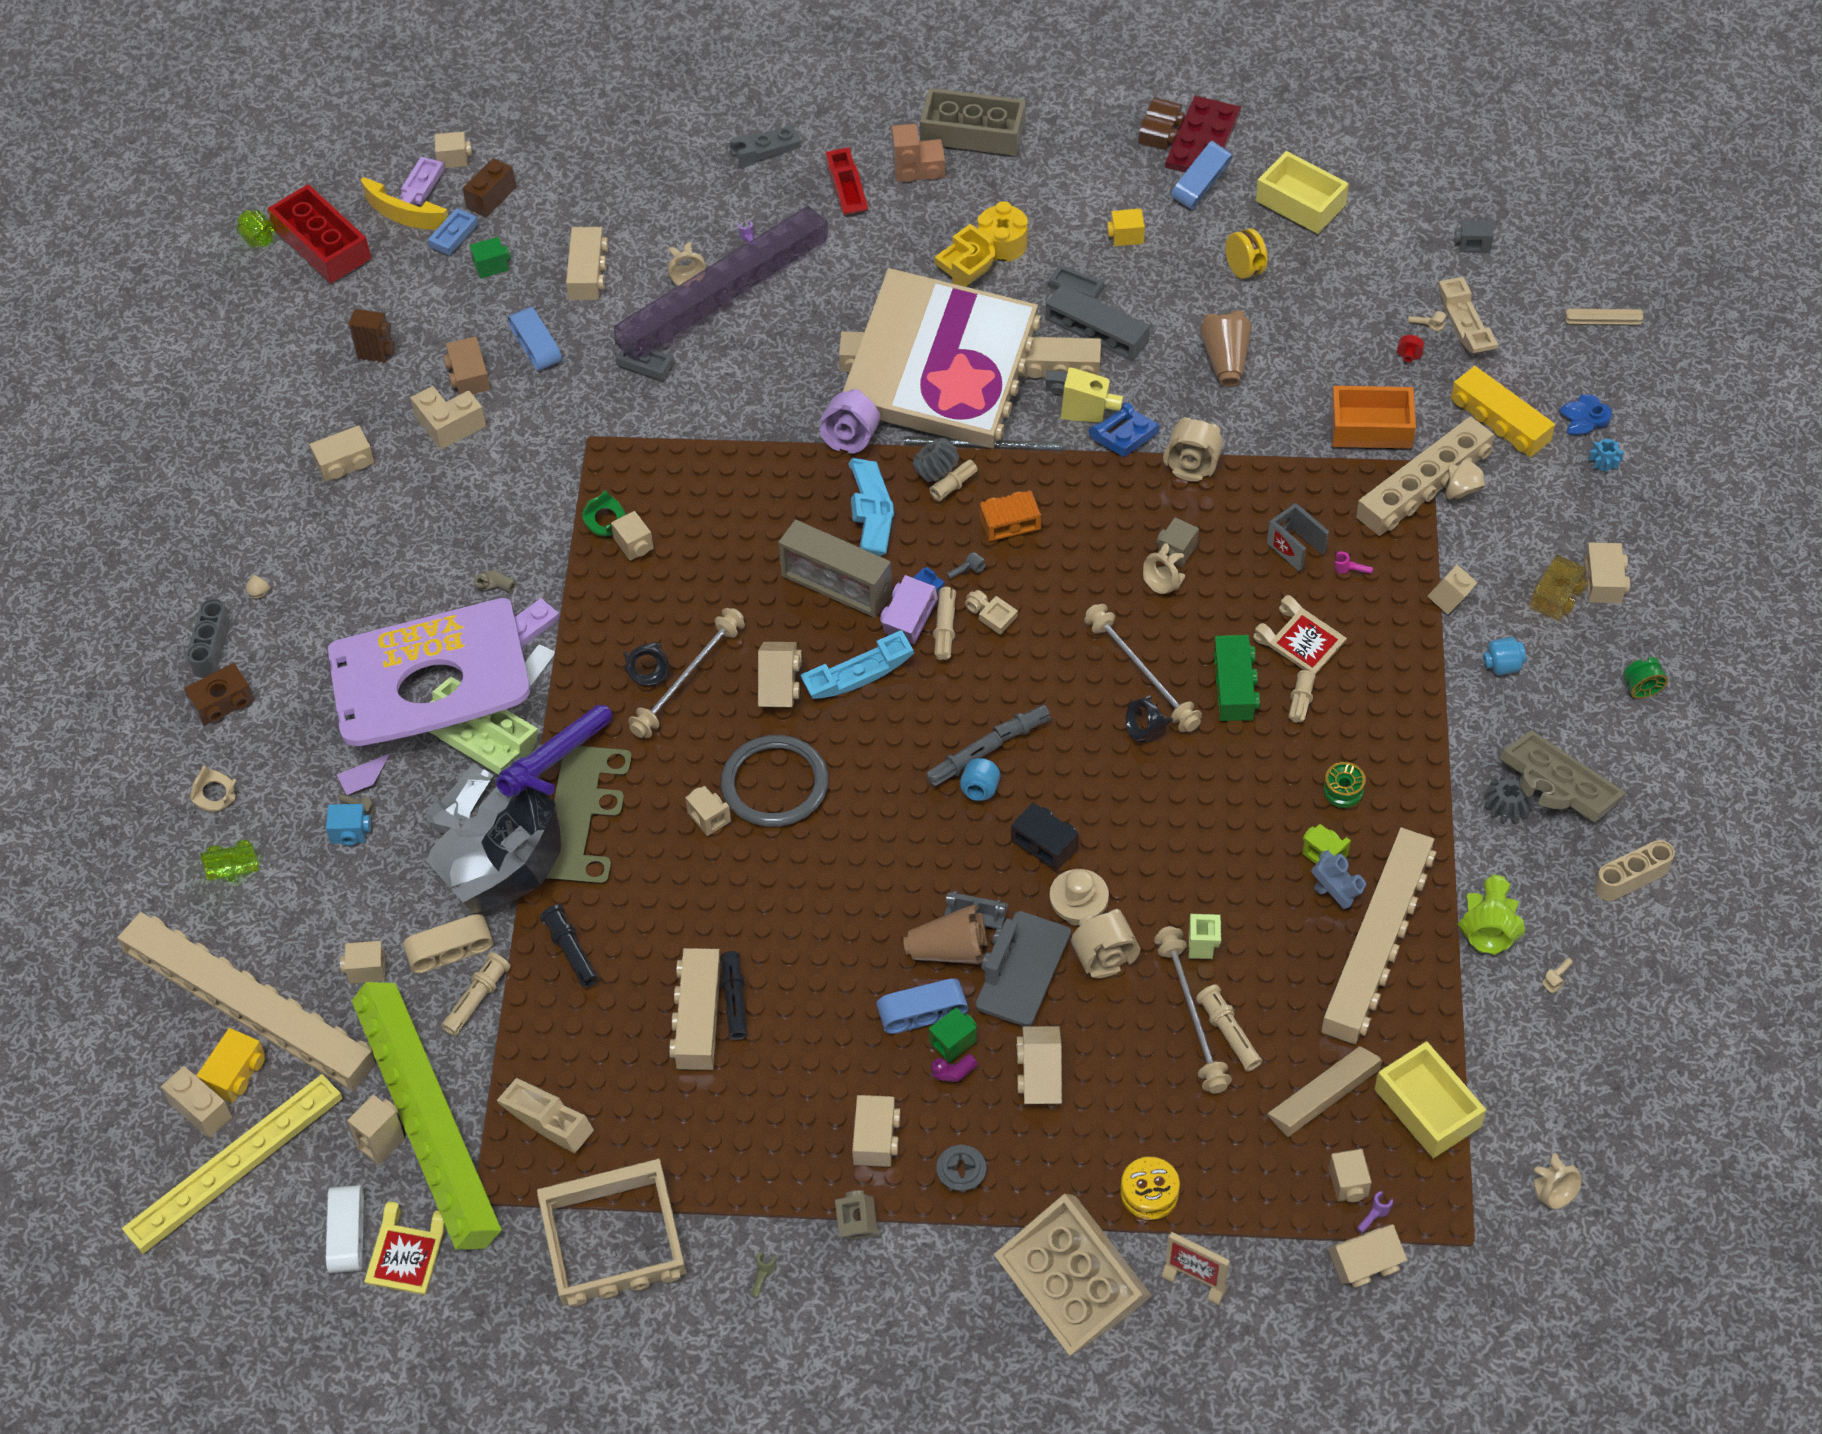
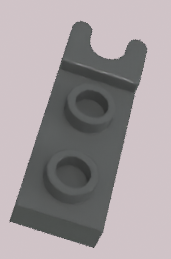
M791 125L752 137L743 135L730 141V155L732 157H739V168H746L756 164L758 160L801 148V139Z

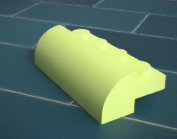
M453 677L448 678L432 692L433 700L430 702L450 695L459 687L461 682ZM501 710L494 714L428 731L498 775L502 770L511 766L512 760H518L521 757L525 758L531 754L538 736V728L508 710Z

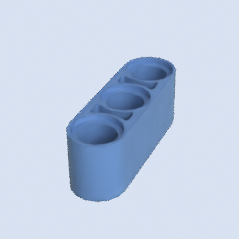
M1211 141L1175 185L1171 192V197L1190 210H1193L1227 168L1233 158V154L1214 141Z
M533 307L508 316L512 332L537 371L562 362L557 344Z
M947 979L891 993L881 997L876 1003L883 1028L886 1033L890 1034L934 1024L956 1007L963 1015L968 1011V1005L960 981L957 979Z

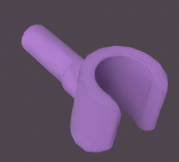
M748 221L749 227L747 228L741 227L739 223L740 238L747 240L753 254L758 253L759 251L753 238V223Z
M1378 1192L1371 1205L1372 1210L1357 1227V1230L1363 1233L1378 1216L1384 1217L1388 1215L1393 1199L1390 1200L1389 1204L1383 1205L1379 1202L1383 1192Z

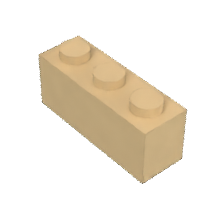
M572 227L566 279L569 300H599L600 290L605 289V277L602 275V271H606L607 268L606 256H603V254L608 253V238L603 237L602 227Z

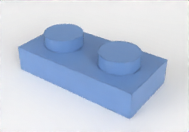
M456 208L428 239L429 247L450 256L478 225L477 217Z

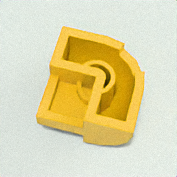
M969 224L952 236L953 244L934 257L935 265L952 276L953 284L967 287L986 273L992 266L995 256L994 242L972 224Z

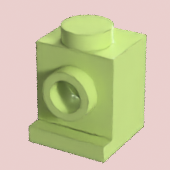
M1190 914L1188 932L1189 958L1213 959L1214 947H1219L1221 943L1220 915Z

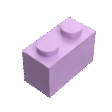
M905 575L901 584H896L892 594L893 600L889 607L886 606L884 608L880 621L885 634L891 635L902 630L908 642L915 645L938 596L935 586Z

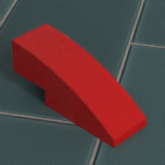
M850 147L825 152L826 167L843 215L868 211L856 164L854 165Z

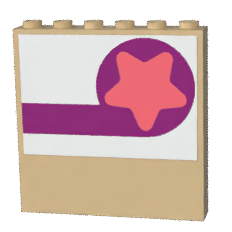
M888 268L843 392L852 389L860 390L863 395L874 403L880 413L881 421L994 449L996 440H1001L1003 436L1004 417L1008 418L1011 412V396H1016L1018 392V375L1024 374L1027 359H1024L1026 352L1031 353L1033 348V331H1038L1040 327L1041 316L1038 315V305Z

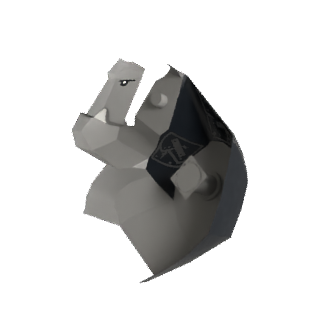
M476 763L463 773V777L441 801H435L426 812L427 822L438 832L445 833L430 850L426 861L450 888L463 883L452 891L474 915L511 902L541 886L553 868L562 847L561 825L556 804L546 794L529 787L517 796L507 797L496 786L479 806L477 816L471 818V810L493 777L488 771L480 769ZM459 819H465V823L459 829Z

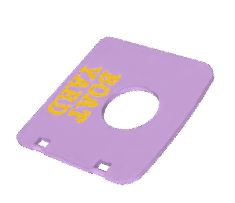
M499 598L333 641L328 646L339 730L343 741L353 746H364L412 736L494 714L501 710L506 711L508 708L522 703L530 694V683L510 600L507 598ZM347 662V666L338 668V663ZM450 665L463 673V679L459 687L450 695L434 702L412 703L404 700L398 694L403 680L411 673L423 667ZM355 714V719L346 721L345 716Z

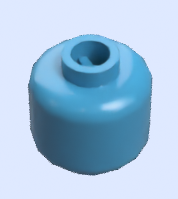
M1514 637L1490 641L1487 645V652L1483 653L1486 669L1491 668L1497 676L1518 672L1522 669L1523 663L1527 661L1523 643L1521 641L1517 642Z
M976 758L969 761L960 780L961 790L973 800L984 801L990 799L995 794L998 786L1000 770L993 762L984 758Z

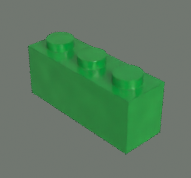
M1249 635L1215 636L1213 654L1219 721L1253 720L1254 710L1260 707L1259 692H1254V686H1257L1258 681L1257 669H1252L1251 664L1255 663V646H1250Z

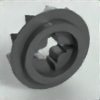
M956 1145L946 1149L940 1155L936 1170L940 1183L946 1185L950 1191L954 1189L964 1193L972 1188L975 1190L978 1184L984 1181L986 1162L983 1155L975 1148L967 1145ZM959 1160H962L965 1169H970L965 1171L964 1178H960L958 1171H953L958 1169Z

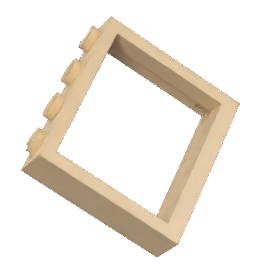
M660 1159L537 1190L558 1294L563 1305L568 1304L571 1307L585 1304L587 1299L599 1296L602 1299L616 1296L618 1291L630 1288L633 1291L647 1288L650 1283L661 1280L664 1283L678 1280L681 1275L687 1274ZM656 1183L673 1261L569 1287L553 1209Z

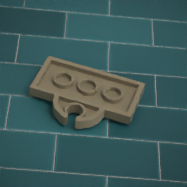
M1532 730L1505 748L1499 758L1513 770L1522 773L1519 779L1520 787L1528 797L1532 796L1535 790L1544 792L1538 804L1552 809H1565L1571 806L1583 817L1593 822L1599 820L1622 802L1626 792Z

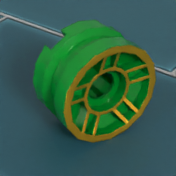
M1648 657V661L1645 662L1639 659L1623 671V679L1626 685L1629 686L1632 697L1642 699L1654 696L1667 686L1668 677L1665 671L1662 670L1659 660L1655 657Z
M1339 762L1328 768L1323 786V794L1326 800L1339 808H1349L1358 804L1364 794L1365 775L1363 770L1350 762Z

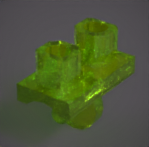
M249 840L237 841L234 847L224 849L219 845L209 846L207 852L200 853L207 881L227 877L230 883L236 881L235 875L259 871L254 846Z

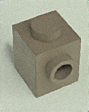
M1174 518L1166 530L1162 529L1156 541V544L1159 545L1158 553L1162 546L1167 543L1169 551L1166 556H1170L1173 553H1183L1184 557L1174 563L1183 567L1198 545L1199 528Z

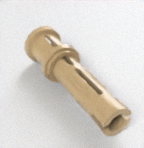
M493 952L488 953L486 956L487 961L480 971L474 972L472 975L470 987L460 998L448 1017L442 1022L441 1027H443L444 1031L457 1036L486 994L494 992L499 978L511 968L510 964L500 955Z
M1211 985L1205 988L1196 996L1197 1003L1203 1005L1209 1014V1022L1218 1027L1244 1066V1069L1246 1071L1256 1069L1263 1060L1259 1057L1247 1036L1236 1022L1233 1007L1226 1004L1220 994L1221 989L1218 985Z

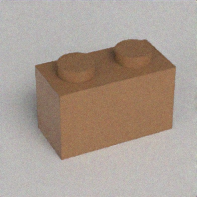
M476 336L446 343L448 354L443 355L446 369H452L453 373L449 374L452 389L457 388L459 395L470 391L472 395L489 391V380Z

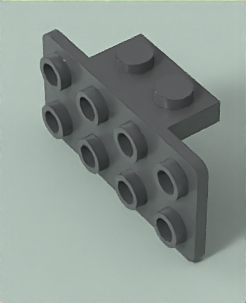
M1022 911L1017 912L1013 920L1006 918L1002 929L997 928L992 942L994 948L992 952H987L982 962V969L985 970V983L976 1001V1009L1009 1022L1030 1027L1034 1022L1069 941L1071 929Z

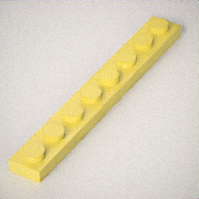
M321 1074L122 1228L124 1234L144 1254L341 1101V1093Z

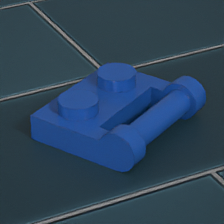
M1128 402L1122 404L1121 411L1115 412L1100 424L1095 423L1089 428V434L1092 439L1123 457H1126L1159 433V424L1135 411L1134 407ZM1122 420L1127 421L1112 433L1109 434L1107 432Z

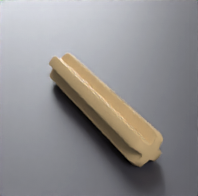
M1569 308L1565 313V321L1567 324L1640 325L1643 321V312L1641 309Z

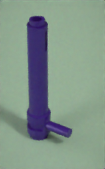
M596 705L531 754L513 762L510 767L505 768L499 773L496 779L498 790L507 797L517 796L528 787L544 794L552 795L555 786L538 779L539 775L607 726L612 718L611 710L605 705Z

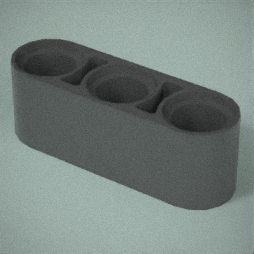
M211 598L201 604L188 646L187 658L194 675L199 678H204L216 672L230 625L224 603L220 599Z

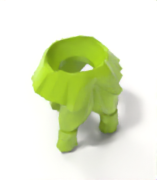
M1492 874L1483 884L1486 893L1484 901L1483 895L1479 893L1467 894L1468 912L1465 913L1463 919L1457 925L1475 950L1480 953L1496 955L1508 949L1520 937L1524 936L1525 926L1524 920L1516 914L1519 901L1506 898L1510 890V883L1504 876Z

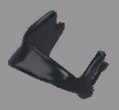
M655 641L639 646L632 650L629 656L626 651L623 652L626 663L625 671L634 682L650 686L660 683L666 678L669 672V662L662 651L660 643ZM643 655H650L656 659L654 671L647 675L639 674L635 670L636 660Z
M1151 695L1132 700L1128 705L1126 728L1129 735L1135 741L1144 743L1154 741L1164 735L1166 726L1173 721L1172 717L1164 716L1150 701L1152 699ZM1140 707L1145 708L1148 712L1146 730L1141 729L1136 722V715H1142Z

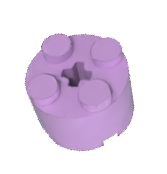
M852 389L841 392L832 398L820 420V434L831 448L837 451L842 449L847 450L848 453H857L867 446L878 426L881 416L874 403L863 395L860 390Z

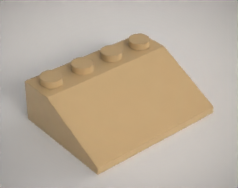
M1062 1195L993 1254L1069 1356L1074 1355L1124 1320L1152 1297L1151 1293L1081 1202L1073 1195Z

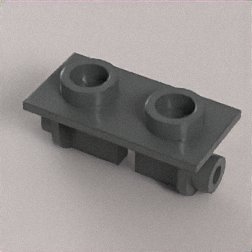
M958 891L948 892L944 916L970 905H978L979 908L975 913L982 914L985 927L1002 929L1008 903H1003L999 899L993 901L958 894Z

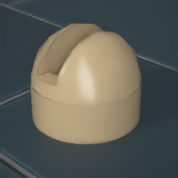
M252 575L246 584L248 595L255 599L262 598L270 589L268 583L256 575Z

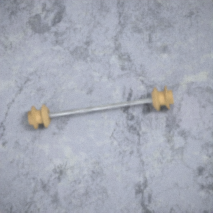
M1105 604L1091 606L1086 612L1085 624L1088 626L1093 625L1092 632L1094 634L1107 631L1175 708L1171 715L1173 718L1172 723L1180 722L1178 726L1180 732L1195 730L1201 723V711H1193V702H1185L1180 705L1111 628L1115 615L1112 612L1107 613L1108 607Z
M724 608L722 610L723 617H716L714 620L719 632L652 710L638 708L636 710L638 717L632 716L628 719L630 730L634 735L640 738H650L652 736L650 728L658 729L660 726L655 715L656 712L723 635L735 638L738 635L737 629L745 627L743 615L738 610Z
M1172 926L1165 927L1155 936L1154 942L1160 946L1158 949L1160 956L1173 958L1207 1061V1064L1199 1070L1198 1076L1201 1079H1206L1202 1083L1203 1090L1210 1091L1211 1093H1220L1227 1089L1232 1078L1230 1075L1224 1074L1228 1069L1226 1063L1212 1060L1178 957L1187 947V943L1184 940H1180L1183 937V931Z

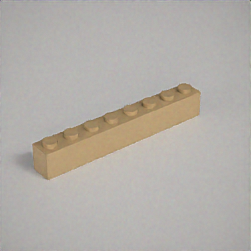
M1400 828L1325 1014L1322 1033L1355 1045L1360 1034L1366 1035L1371 1022V1018L1367 1017L1370 1010L1375 1011L1381 996L1380 993H1377L1379 985L1385 987L1390 974V969L1386 967L1389 961L1395 962L1400 945L1396 944L1398 937L1403 939L1409 925V921L1405 920L1408 913L1414 914L1418 898L1414 896L1417 890L1423 891L1428 876L1424 874L1425 868H1432L1437 853L1432 850L1434 838Z

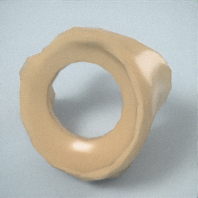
M688 242L683 247V252L681 253L674 247L669 248L674 258L668 264V275L675 285L684 289L693 288L703 282L707 271L704 258L700 254L692 252L691 242ZM682 260H693L689 265L677 266Z
M1465 459L1458 466L1449 464L1450 483L1446 488L1445 497L1449 500L1454 498L1461 499L1484 488L1486 483L1483 471L1468 459Z
M1167 543L1162 546L1159 553L1149 554L1143 564L1145 582L1153 591L1160 594L1179 590L1180 584L1185 578V574L1178 573L1174 566V563L1183 558L1184 554L1173 553L1170 556H1166L1169 551ZM1156 561H1160L1166 566L1156 568Z
M203 765L193 783L190 799L197 808L203 811L217 812L223 810L235 801L236 779L231 780L228 776L208 769ZM217 782L225 787L226 795L219 801H210L204 797L203 788L209 783Z
M1554 1153L1550 1159L1552 1167L1548 1169L1535 1167L1534 1172L1543 1177L1534 1180V1187L1539 1202L1546 1204L1552 1209H1559L1569 1204L1576 1197L1581 1187L1582 1177L1574 1165L1566 1167L1558 1155Z

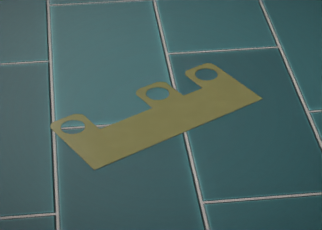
M578 746L562 759L554 798L561 825L562 847L553 868L546 878L598 883L605 882L608 879L611 865L610 859L583 854L591 814L617 815L621 812L624 794L621 791L597 789L599 774L627 773L632 756L630 751ZM613 754H620L624 756L625 764L619 769H612L607 764L608 758ZM608 794L615 796L618 802L613 809L605 810L600 807L599 800L602 796ZM590 862H601L605 868L604 872L598 877L589 876L586 873V866Z

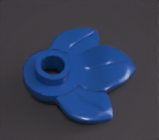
M1582 394L1579 396L1578 402H1568L1559 409L1561 415L1572 420L1567 428V434L1570 435L1586 434L1594 428H1603L1609 424L1612 418L1611 408L1606 404H1602L1598 397L1590 394Z

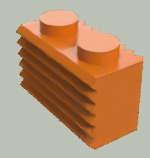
M1030 490L1027 492H1015L1011 496L1008 495L1001 499L990 498L980 503V521L988 541L1041 529V514Z

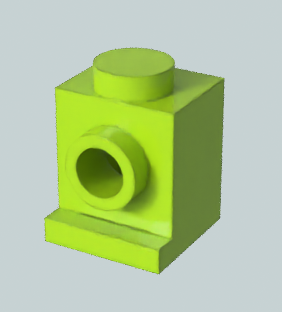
M1319 824L1316 828H1309L1305 833L1302 854L1315 864L1320 860L1321 852L1329 850L1333 856L1342 854L1347 858L1351 840L1346 837L1342 841L1334 831L1328 830Z

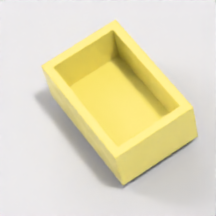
M1286 151L1258 179L1256 201L1319 234L1345 207L1349 183Z
M1427 1041L1378 1072L1374 1090L1432 1158H1435L1482 1127L1486 1113L1485 1107Z

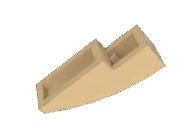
M518 1078L510 1084L497 1100L502 1107L526 1125L573 1153H576L594 1131L585 1115L564 1106L558 1097Z

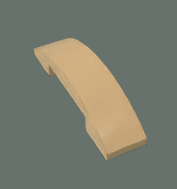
M1464 277L1439 281L1438 286L1446 313L1457 337L1464 347L1472 353L1497 349L1498 343L1490 327H1484L1471 302L1472 293Z

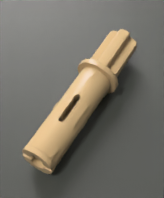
M942 587L939 590L937 626L933 631V637L936 639L934 653L938 660H948L950 658L951 644L955 638L953 620L956 591L954 589L951 590L950 587Z

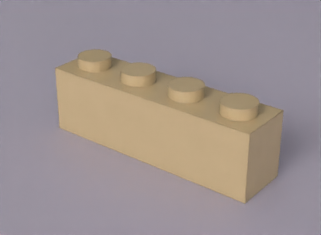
M683 948V960H677V978H681L680 986H675L674 1002L679 1004L678 1012H673L672 1030L676 1031V1039L670 1040V1057H675L677 1069L713 1070L721 977L719 949Z

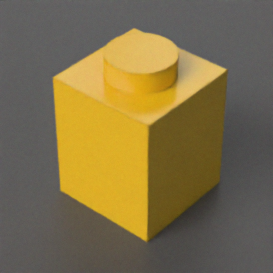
M1142 209L1111 211V221L1107 222V235L1112 237L1114 246L1144 244L1145 225Z

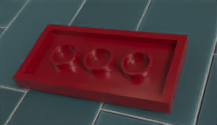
M1194 95L1165 161V168L1186 173L1211 141L1225 149L1241 113V106Z

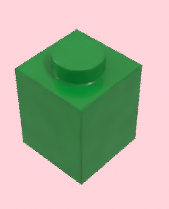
M499 237L469 245L472 261L480 279L509 271L507 261L511 260L507 245L502 246Z
M956 1007L929 1028V1043L950 1063L976 1043L977 1025L970 1015H963Z

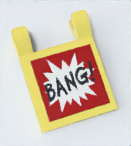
M387 1202L364 1283L426 1295L440 1245L447 1230L439 1210L434 1212L430 1232L396 1226L402 1213L401 1208H399V1204L396 1202Z

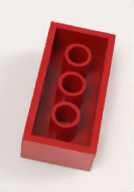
M309 184L267 208L273 230L330 284L371 259L367 238Z

